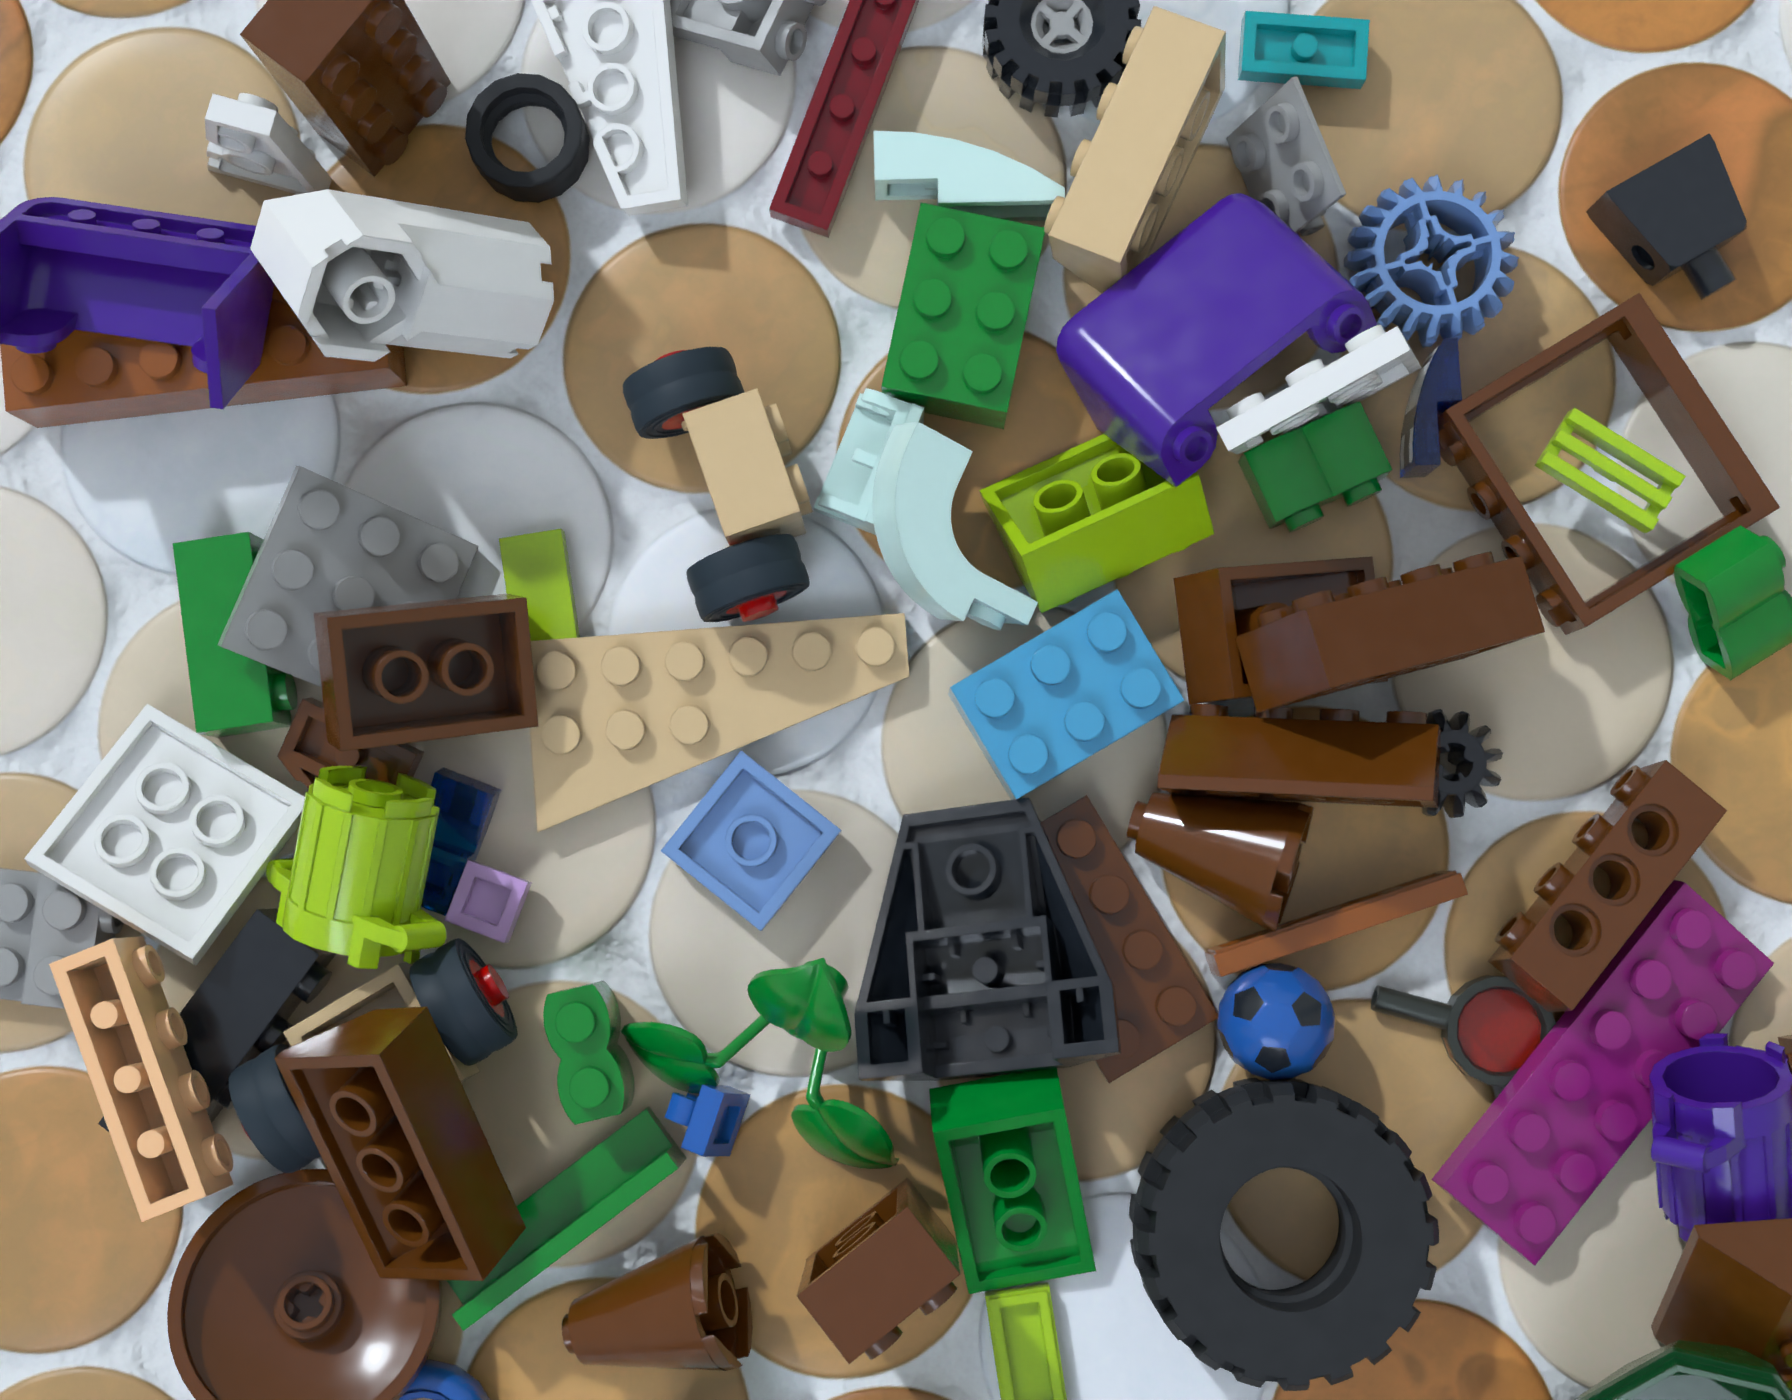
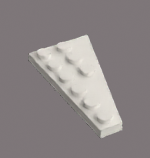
M531 0L554 55L560 60L569 81L568 87L572 97L576 101L578 108L582 111L594 139L592 143L620 208L631 216L687 207L688 197L670 0Z

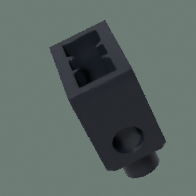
M1710 133L1606 191L1586 211L1592 222L1640 277L1651 286H1655L1683 270L1698 296L1703 300L1736 280V277L1718 249L1746 230L1747 220Z

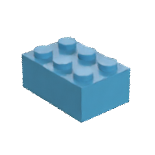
M1118 589L950 687L948 693L1011 800H1017L1184 701V698Z

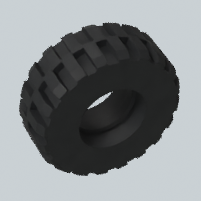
M1248 1078L1234 1081L1232 1088L1219 1093L1210 1090L1194 1099L1193 1103L1195 1106L1186 1112L1180 1119L1174 1115L1159 1131L1163 1137L1153 1153L1146 1151L1137 1171L1141 1176L1137 1194H1131L1129 1218L1133 1222V1239L1130 1240L1134 1263L1139 1270L1143 1287L1163 1322L1176 1339L1186 1344L1192 1350L1195 1357L1215 1371L1222 1368L1232 1372L1237 1381L1261 1388L1265 1381L1278 1382L1284 1391L1308 1390L1309 1380L1324 1377L1330 1385H1334L1352 1378L1353 1371L1350 1366L1364 1358H1367L1373 1365L1378 1363L1392 1351L1386 1341L1395 1331L1402 1327L1405 1331L1409 1332L1421 1312L1413 1304L1420 1288L1431 1290L1437 1268L1428 1261L1429 1245L1434 1246L1439 1243L1438 1219L1428 1213L1426 1202L1433 1195L1425 1174L1416 1169L1410 1159L1412 1153L1410 1148L1398 1133L1388 1129L1379 1120V1116L1370 1109L1334 1090L1310 1084L1301 1079L1261 1081L1257 1078ZM1293 1168L1316 1177L1333 1196L1339 1217L1336 1243L1326 1263L1308 1280L1285 1289H1260L1239 1277L1226 1260L1220 1241L1222 1219L1232 1197L1250 1179L1271 1169Z

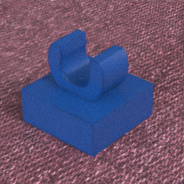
M702 1084L698 1096L687 1093L684 1096L673 1092L665 1118L687 1126L681 1148L703 1157L730 1156L751 1094L731 1086L718 1085L715 1087Z

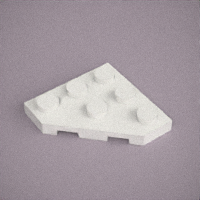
M1376 325L1349 340L1345 344L1349 353L1329 365H1324L1321 359H1316L1287 375L1285 380L1289 387L1265 400L1262 392H1258L1234 404L1226 411L1230 420L1216 427L1228 451L1239 454L1262 443L1263 439L1260 435L1269 430L1272 435L1281 432L1285 434L1325 416L1328 412L1323 403L1328 401L1334 402L1336 407L1354 404L1422 367L1398 326L1386 332L1382 325Z

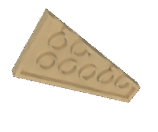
M905 613L531 641L539 726L530 728L537 833L908 678L909 664Z

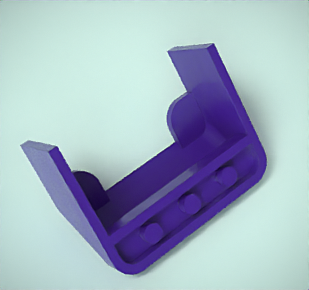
M43 197L22 202L0 220V344L15 346L17 350L24 353H44L53 350L57 343L67 338L74 330H82L192 346L193 365L198 370L207 373L210 408L224 410L261 363L275 284L250 249L256 226L60 197Z

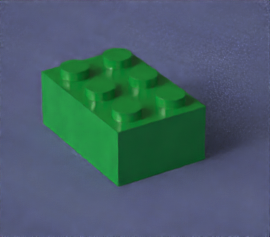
M926 203L920 204L881 385L882 393L907 403L924 407V413L1004 429L1045 235L1044 227Z

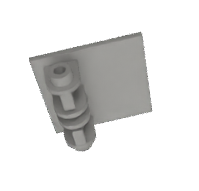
M1297 76L1292 77L1226 138L1232 151L1234 163L1240 170L1250 197L1265 204L1294 232L1298 233L1300 231L1301 236H1307L1321 230L1325 226L1321 216L1326 213L1329 207L1346 195Z

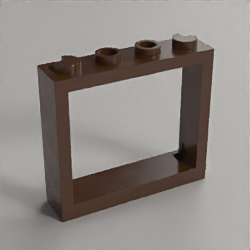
M1640 293L1450 407L1430 424L1436 433L1433 436V441L1438 453L1448 465L1457 466L1470 486L1467 488V494L1472 506L1482 518L1486 520L1491 519L1504 540L1501 542V547L1506 559L1522 556L1528 577L1539 593L1536 596L1539 610L1554 627L1560 626L1565 635L1589 626L1672 575L1676 564L1741 525L1744 528H1748L1780 508ZM1608 339L1723 516L1584 601L1469 422L1603 340Z

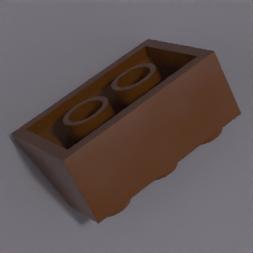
M1792 1218L1694 1225L1652 1322L1651 1328L1655 1339L1664 1345L1677 1340H1685L1745 1350L1773 1364L1792 1390Z

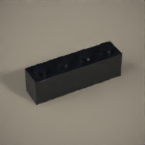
M277 908L257 909L180 1012L187 1030V1043L183 1046L192 1071L196 1070L201 1074L209 1090L210 1106L206 1110L211 1123L223 1107L228 1110L234 1107L229 1092L230 1074L237 1067L251 1059H255L269 1048L283 1044L286 1040L283 1032L293 1026L287 1020L301 1001L308 1004L314 1000L326 986L332 975V972L326 969L336 953L315 949L291 938L276 923ZM103 1116L98 1124L109 1132Z

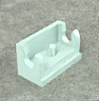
M865 388L864 393L859 394L849 424L820 495L817 497L813 507L814 511L876 535L872 497L878 463L894 426L917 421L923 424L924 407Z

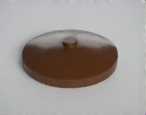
M302 1169L292 1173H281L258 1181L225 1201L207 1218L187 1245L174 1274L169 1294L167 1325L170 1349L184 1384L196 1400H399L416 1380L433 1348L442 1312L441 1280L380 1278L328 1169Z

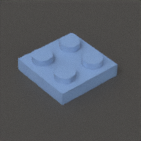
M740 751L661 849V852L758 930L763 931L842 830L743 751Z

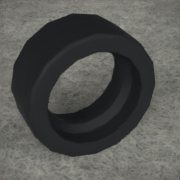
M516 73L495 80L477 95L467 114L465 140L472 161L482 177L496 192L515 201L540 203L561 196L578 181L588 162L590 138L576 101L561 84L542 75ZM526 106L545 107L551 110L561 121L564 130V145L559 155L545 167L530 172L513 171L505 167L495 156L492 147V135L499 121L511 111Z

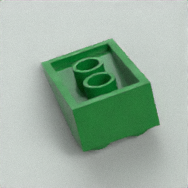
M1057 1069L1011 1073L930 1088L932 1131L968 1293L973 1294L1096 1271Z

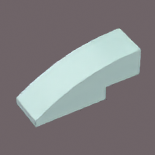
M873 131L875 201L937 199V206L1010 221H1044L1057 196L1065 198V187L1037 170L996 151L957 139L916 132Z

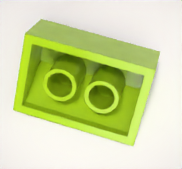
M1105 434L979 490L1021 582L1031 598L1038 602L1037 607L1041 613L1059 605L1067 604L1080 595L1115 579L1126 577L1139 568L1172 553L1185 550L1190 545L1215 534L1200 476L1197 472L1175 487Z

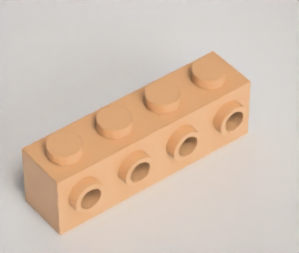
M144 936L112 938L50 963L53 977L141 1222L234 1185L229 1173L233 1169L231 1150L224 1137L214 1132L206 1110L210 1106L209 1090L201 1074L196 1070L192 1071L183 1046L187 1043V1030L178 1011L173 1007L169 1008L161 986V982L165 979L164 967L157 951L151 945L146 944Z

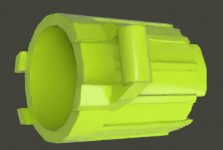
M340 765L323 767L319 770L318 778L315 777L314 784L309 785V790L305 793L294 858L273 859L269 861L266 867L268 881L281 892L276 923L283 928L285 933L300 943L315 949L348 956L347 964L358 969H378L380 957L394 956L405 953L403 961L412 964L419 960L422 949L443 946L447 936L444 924L421 909L440 810L438 806L434 805L436 789L422 780L398 773L397 783L394 785L384 781L365 779L367 767Z

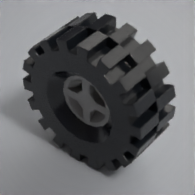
M988 0V4L985 5L982 36L983 55H987V71L991 79L997 76L1001 78L999 91L1007 99L1015 92L1021 95L1019 107L1029 112H1032L1035 102L1046 105L1044 116L1058 118L1060 106H1069L1071 117L1084 114L1086 102L1090 100L1095 108H1097L1106 86L1110 82L1118 84L1126 67V64L1122 62L1127 40L1135 26L1141 27L1142 19H1137L1140 10L1139 0ZM1067 38L1070 40L1069 44L1067 42L1054 44L1057 39Z

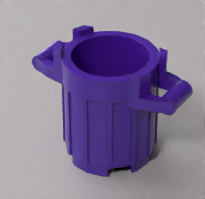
M1707 1033L1699 1039V1047H1692L1669 1054L1654 1064L1649 1075L1653 1126L1651 1158L1655 1162L1658 1205L1664 1211L1665 1220L1670 1218V1222L1674 1225L1678 1224L1679 1237L1683 1241H1688L1694 1225L1792 1218V1074L1789 1070V1057L1785 1054V1047L1771 1041L1765 1045V1051L1737 1045L1735 1047L1728 1046V1033Z

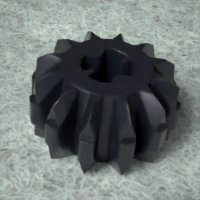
M1441 709L1429 712L1427 724H1439L1441 728L1440 754L1449 752L1448 762L1456 765V772L1443 776L1444 767L1440 764L1438 808H1422V813L1426 816H1436L1443 806L1450 818L1462 817L1465 812V802L1474 808L1483 807L1487 803L1486 794L1480 785L1493 787L1500 784L1501 777L1496 772L1486 769V766L1489 762L1500 760L1503 752L1496 748L1484 751L1481 744L1489 738L1491 729L1487 725H1483L1469 732V713L1464 711L1457 712L1448 721L1447 716Z

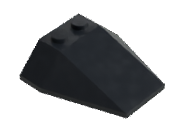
M1029 798L903 815L854 1013L859 1080L943 1081L1067 1068L1121 1054L1115 986L1033 803Z

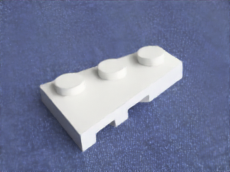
M240 93L238 100L212 94L205 116L206 140L209 141L207 147V156L210 157L207 164L209 171L294 194L329 189L332 178L316 160V154L298 138L297 130L289 126L278 113L279 108L275 104L248 93Z

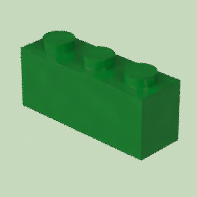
M251 532L173 543L196 733L216 738L290 727L292 724L290 710H294L297 707V689L292 675L217 645L264 540Z

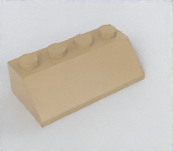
M1153 6L1144 28L1139 26L1133 28L1123 53L1122 62L1126 64L1124 72L1118 84L1110 82L1106 86L1096 114L1097 120L1101 122L1092 141L1083 139L1078 146L1070 170V175L1075 177L1066 198L1061 196L1055 198L1044 225V232L1048 233L1053 259L1100 293L1106 291L1148 258L1225 89L1226 31Z

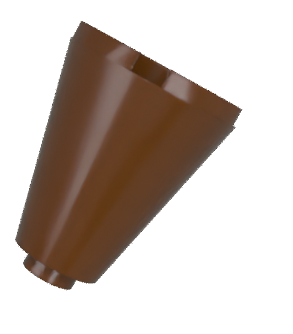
M1153 792L1148 803L1137 801L1127 829V838L1136 840L1135 854L1261 927L1276 931L1278 923L1281 922L1298 872L1300 865L1298 861L1303 845L1300 842L1306 843L1314 807L1299 802Z
M719 1233L701 1236L574 1299L570 1305L569 1313L564 1316L562 1321V1336L566 1349L569 1353L575 1354L584 1365L728 1371L741 1367L742 1364L737 1359L749 1356L753 1325L748 1288L735 1290L730 1269L741 1267L735 1250L728 1239Z

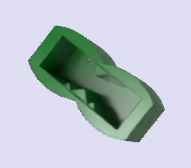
M1360 401L1325 415L1301 428L1269 440L1245 452L1238 461L1269 529L1285 523L1289 533L1323 518L1324 514L1321 506L1343 497L1346 506L1349 507L1382 491L1378 481L1392 471V467Z
M1741 525L1674 567L1676 587L1683 605L1689 613L1688 629L1693 645L1702 662L1729 680L1736 678L1792 643V597L1784 589L1785 580L1782 570L1786 566L1784 554L1771 538L1765 535L1758 536Z
M603 980L547 994L543 1011L544 1027L552 1049L561 1059L558 1068L557 1086L560 1101L567 1116L576 1125L621 1114L632 1104L634 1075L626 1053L617 1043L621 1029V1017L617 1000L611 988Z

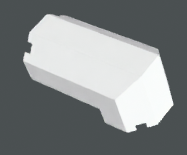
M326 189L264 200L250 247L255 257L325 357L375 362L391 352L386 346L387 344L512 358L519 354L515 349L529 350L538 345L554 302L553 282L542 281L541 263L552 265L550 246L529 222Z

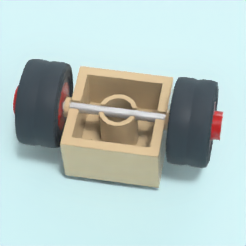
M702 347L671 352L632 373L623 382L622 387L637 433L640 437L646 439L690 434L723 533L729 544L725 549L699 560L686 571L687 581L695 597L699 616L704 622H721L739 617L745 622L774 613L779 609L778 604L797 596L810 586L809 576L801 560V553L794 537L806 534L802 516L813 512L798 464L786 468L784 466L782 457L792 454V450L777 404L774 403L764 407L758 388L744 392L741 381L737 376L733 358L729 351L723 347Z
M460 938L447 942L435 952L425 955L412 964L405 962L393 966L283 1032L292 1047L374 1009L427 1006L461 1083L480 1072L476 1065L478 1062L487 1058L494 1051L509 1045L518 1036L516 1022L506 1000L509 998V994L501 977L490 964L486 965L468 943ZM279 1044L262 1052L255 1059H251L237 1067L229 1076V1092L241 1125L259 1152L276 1169L284 1173H292L310 1164L315 1158L321 1157L275 1062L274 1058L283 1050L289 1048L288 1045Z

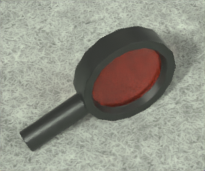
M1486 975L1468 981L1450 997L1448 1003L1379 985L1376 986L1371 1000V1010L1441 1028V1038L1451 1061L1463 1074L1488 1085L1506 1086L1556 1024L1552 1012H1547L1504 976Z

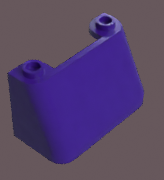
M1237 193L1230 194L1218 201L1075 314L1062 327L1057 338L1056 352L1063 369L1096 428L1177 487L1210 459L1216 447L1218 433L1215 422L1208 410L1306 331L1317 347L1330 353H1340L1347 350L1345 344L1349 340L1378 324L1368 301L1360 291L1265 204L1245 194Z

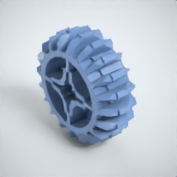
M1438 174L1429 177L1423 189L1411 178L1402 183L1399 187V194L1390 188L1382 191L1376 200L1378 207L1368 205L1360 214L1359 220L1362 226L1354 227L1347 239L1348 243L1355 250L1349 251L1344 258V267L1358 272L1350 278L1349 282L1358 291L1365 292V298L1371 310L1375 308L1381 314L1376 321L1377 324L1382 325L1384 330L1391 322L1399 326L1398 328L1406 341L1411 338L1415 331H1418L1419 341L1423 348L1431 347L1437 341L1439 334L1447 345H1452L1462 338L1463 330L1470 335L1478 333L1485 326L1484 317L1494 318L1502 310L1503 304L1499 297H1506L1513 290L1515 283L1505 274L1512 272L1517 267L1519 257L1503 251L1514 242L1515 232H1497L1495 228L1504 218V210H1493L1487 215L1481 208L1486 201V191L1478 192L1471 200L1463 196L1465 190L1463 179L1454 181L1447 192L1443 191ZM1404 223L1408 233L1403 239L1406 252L1400 253L1394 262L1386 264L1384 246L1387 233L1394 227ZM1439 223L1451 228L1459 236L1448 234ZM1425 253L1429 254L1428 261L1434 257L1438 263H1444L1435 271L1431 270L1433 263L1426 267L1422 261L1417 262V260ZM1474 260L1475 280L1472 291L1468 298L1457 302L1454 294V289L1458 286L1456 271H1459L1467 262ZM1399 288L1413 289L1419 294L1422 302L1412 299Z

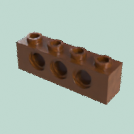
M1667 760L1642 768L1635 765L1617 780L1610 791V794L1616 798L1602 816L1595 814L1580 827L1572 839V843L1577 846L1576 850L1564 865L1558 862L1544 873L1534 887V892L1539 895L1525 915L1522 912L1513 915L1502 926L1495 937V942L1500 946L1488 962L1547 1012L1573 1011L1727 812L1723 806ZM1635 818L1641 821L1647 829L1648 842L1645 848L1639 846L1632 836L1631 828ZM1597 866L1602 868L1610 879V891L1606 898L1596 891L1593 884V874ZM1559 915L1563 916L1572 928V940L1567 948L1559 944L1554 935V923Z

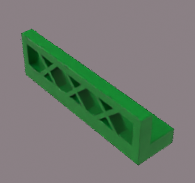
M647 1107L517 1205L526 1229L484 1281L446 1280L463 1304L452 1314L463 1331L682 1165L686 1160V1156L650 1107Z

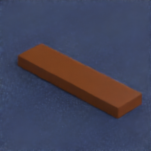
M1456 870L1438 871L1279 924L1276 931L1264 929L1208 948V952L1204 954L1211 974L1223 977L1468 895L1461 873H1456Z

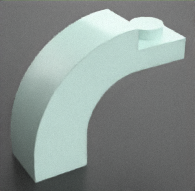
M918 421L895 425L878 463L872 497L875 533L879 548L891 574L915 603L938 619L964 621L967 616L995 630H1001L1004 623L1028 625L1038 602L977 570L964 557L954 538L951 524L952 501L973 451Z

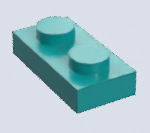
M1245 11L1241 21L1238 80L1286 84L1292 77L1297 76L1301 85L1361 89L1366 81L1370 20Z

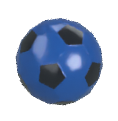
M1283 963L1260 964L1239 974L1228 986L1219 1003L1217 1027L1225 1050L1236 1064L1251 1074L1268 1080L1292 1079L1313 1070L1326 1056L1334 1039L1335 1013L1331 1000L1320 982L1301 968Z

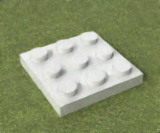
M146 704L24 859L33 869L196 966L263 876L269 861L277 857L299 827L305 797L151 705Z

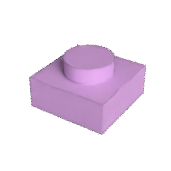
M468 860L444 921L502 943H509L532 882L474 860Z

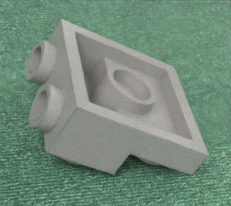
M671 0L673 36L720 49L730 62L781 76L787 61L797 60L805 49L807 32L804 25L813 6H821L827 0Z
M0 868V999L21 1001V1004L65 1009L49 964L115 938V934L121 931L124 923L40 872Z

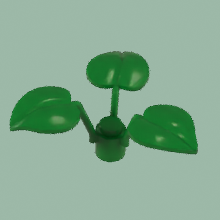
M824 958L808 961L804 965L797 967L770 969L756 974L748 984L747 991L752 1004L760 1016L719 1052L707 1053L705 1045L696 1035L670 1024L637 1022L626 1024L621 1030L635 1055L655 1076L678 1090L699 1094L702 1084L718 1086L720 1078L714 1068H720L770 1023L780 1027L790 1035L803 1040L815 1048L806 1092V1100L809 1105H796L791 1113L794 1126L803 1139L822 1155L836 1162L856 1168L883 1169L896 1166L899 1158H895L894 1146L889 1135L873 1116L853 1104L835 1099L824 1100L821 1095L820 1086L827 1051L835 1052L844 1049L851 1039L852 1033L843 1001L849 989L848 982L839 971L827 965Z

